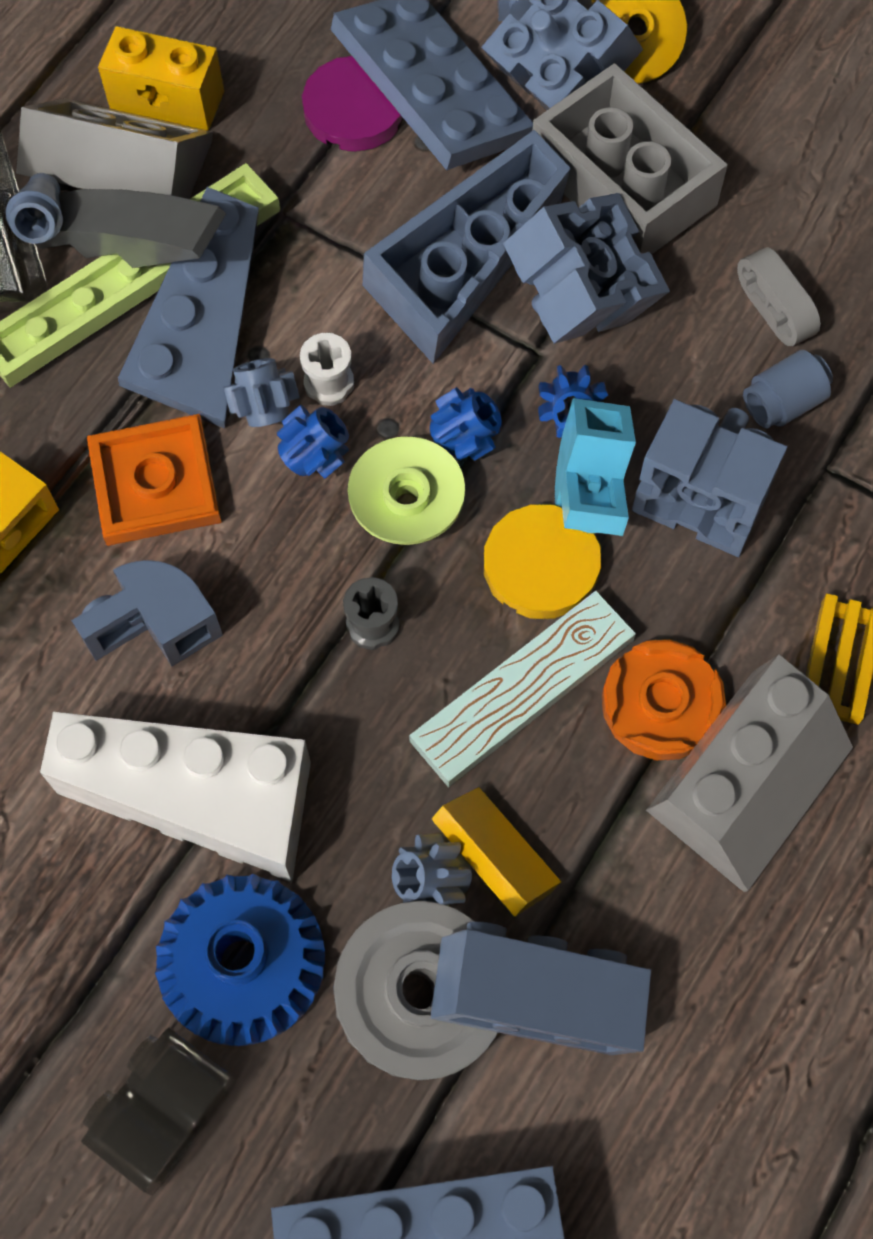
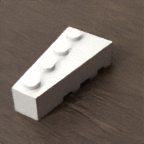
M53 712L40 773L57 794L128 821L140 822L160 830L162 834L183 842L184 840L216 851L220 856L241 864L245 862L269 871L271 875L291 883L293 881L311 764L305 740Z

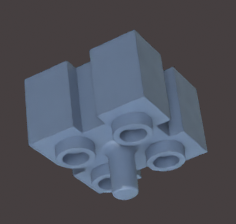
M527 0L531 7L518 21L509 13L481 47L508 77L526 93H531L546 110L556 105L614 63L625 71L643 50L629 26L599 0H596L595 3L592 0Z
M620 193L589 198L579 208L575 201L544 206L503 243L522 283L535 285L538 294L532 299V307L539 314L541 322L546 328L553 344L584 336L595 327L600 332L626 325L670 292L651 253L641 254L634 242L633 237L639 233V230Z
M674 399L645 455L639 478L641 482L636 491L632 511L672 529H675L676 525L679 524L697 532V540L739 558L767 498L787 446L774 441L770 435L754 428L745 429L749 416L741 409L730 408L721 425L718 426L719 417L710 409L701 405H688Z

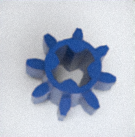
M559 365L557 366L558 376L551 384L540 382L538 385L540 396L544 400L549 401L538 407L540 421L554 419L556 436L558 438H561L570 410V404L564 399L575 396L576 399L598 402L608 396L604 382L590 384L589 367L586 365L579 370V373L574 371L566 372L565 368Z
M456 387L435 400L440 410L430 415L432 419L430 422V433L434 443L446 449L452 456L456 455L459 461L467 456H470L475 461L496 448L491 438L500 433L502 421L498 407L487 394L475 392L473 388L462 393Z
M301 404L282 421L284 427L277 432V436L282 439L278 444V453L291 471L300 476H310L317 470L326 479L345 463L342 456L349 451V448L345 445L349 439V434L343 421L333 411L325 407H319L310 414Z

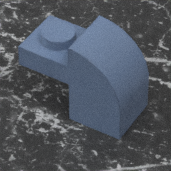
M152 560L135 561L114 569L113 572L122 590L113 596L105 595L93 600L84 608L81 615L71 620L96 661L147 630L171 666L223 636L215 612L194 581L177 567Z

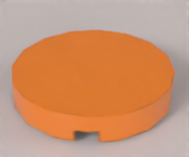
M670 639L642 642L634 646L631 651L625 653L621 658L619 657L610 667L602 691L604 719L614 737L631 752L656 761L682 759L690 754L725 708L724 686L721 677L716 669L713 671L710 664L704 660L705 656L692 646Z

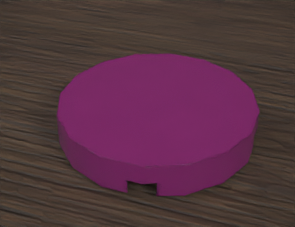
M353 56L336 58L318 67L307 79L302 93L303 111L307 127L316 139L326 145L327 140L331 143L339 144L340 150L355 152L373 149L389 141L397 133L398 125L402 119L404 120Z

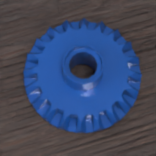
M255 874L249 876L226 875L221 880L212 883H202L199 889L189 897L180 899L178 908L169 919L164 921V930L159 943L156 945L157 963L155 975L162 999L174 1017L192 1033L207 1041L222 1045L245 1046L261 1043L285 1032L306 1013L314 1001L324 973L325 948L323 936L314 914L299 895L286 888L279 881L264 879ZM238 941H246L254 945L255 953L248 966L235 971L223 967L222 957L229 945Z

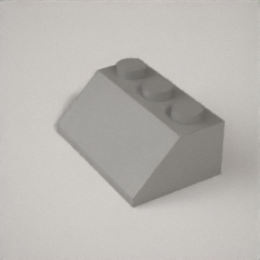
M69 99L21 107L16 174L29 177L38 173L49 174L58 181L60 191L68 190V186L81 189H125L189 199L211 146L213 132Z
M778 654L750 674L646 811L739 889L746 892L751 888L853 746L829 695Z

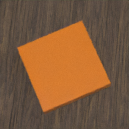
M200 414L87 436L102 534L107 546L222 523Z

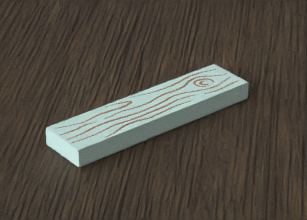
M595 591L410 734V743L449 788L631 644L636 633Z

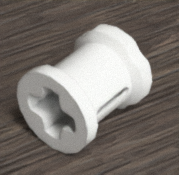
M333 333L313 335L304 342L300 350V363L305 372L304 388L309 398L316 400L323 406H334L344 402L354 389V376L350 368L351 349L341 336Z

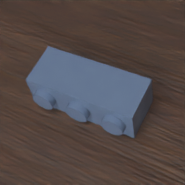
M485 922L467 923L466 930L442 937L430 1019L612 1056L644 1051L651 970L626 964V954L605 949L588 950L587 955L567 951V941L549 936H529L528 942L506 938L507 928Z

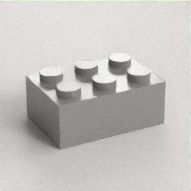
M615 63L533 120V130L571 168L564 195L571 201H575L579 208L589 198L620 193L639 230V233L633 237V240L641 254L650 252L652 255L718 205L728 164Z

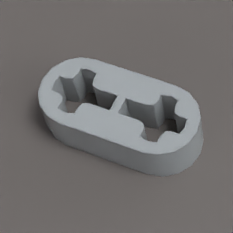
M769 247L763 248L740 259L737 272L741 286L782 343L787 346H794L820 331V317L814 302L773 249Z

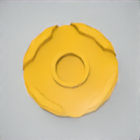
M530 504L509 512L493 526L484 546V577L492 595L502 604L505 602L509 607L516 609L517 614L530 619H555L568 613L592 593L601 571V547L594 533L564 528L562 508L556 505Z

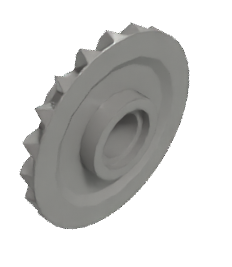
M427 901L405 902L377 912L367 919L350 937L337 962L333 985L336 1017L342 1025L348 1042L356 1048L367 1063L380 1068L391 1076L413 1080H430L442 1078L464 1069L478 1059L489 1047L497 1032L430 1019L433 998L427 1009H418L411 1006L405 1000L402 992V984L405 977L410 974H417L424 977L430 983L434 996L442 937L466 930L467 923L475 922L467 915L439 903Z

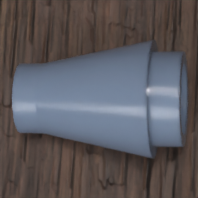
M46 173L33 175L28 183L7 204V222L13 233L24 242L31 244L43 243L53 239L61 230L63 217L59 198L60 185L53 176Z

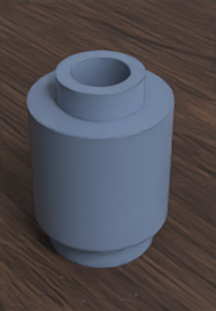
M798 350L753 377L751 386L747 387L743 392L745 405L753 419L763 428H770L773 425L784 426L830 397V384L833 381L832 372L826 361L819 355H812L805 350Z

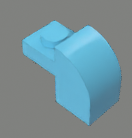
M573 398L561 439L555 478V505L562 508L564 528L581 530L586 533L623 536L629 519L623 479L636 443L630 406Z

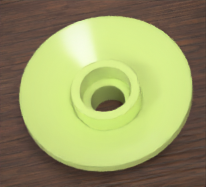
M396 437L374 445L358 459L349 477V504L356 520L371 535L393 544H419L438 537L456 521L464 504L465 481L457 461L440 445L419 437ZM403 494H412L417 498V501L412 504H401L397 502V499Z

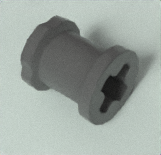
M374 577L362 578L353 583L345 592L343 599L344 613L347 617L346 625L350 632L351 640L359 647L368 650H376L381 646H388L397 637L400 627L399 619L396 615L398 610L396 592L390 584ZM374 610H381L382 614L379 612H374ZM361 614L370 617L369 619L362 618Z

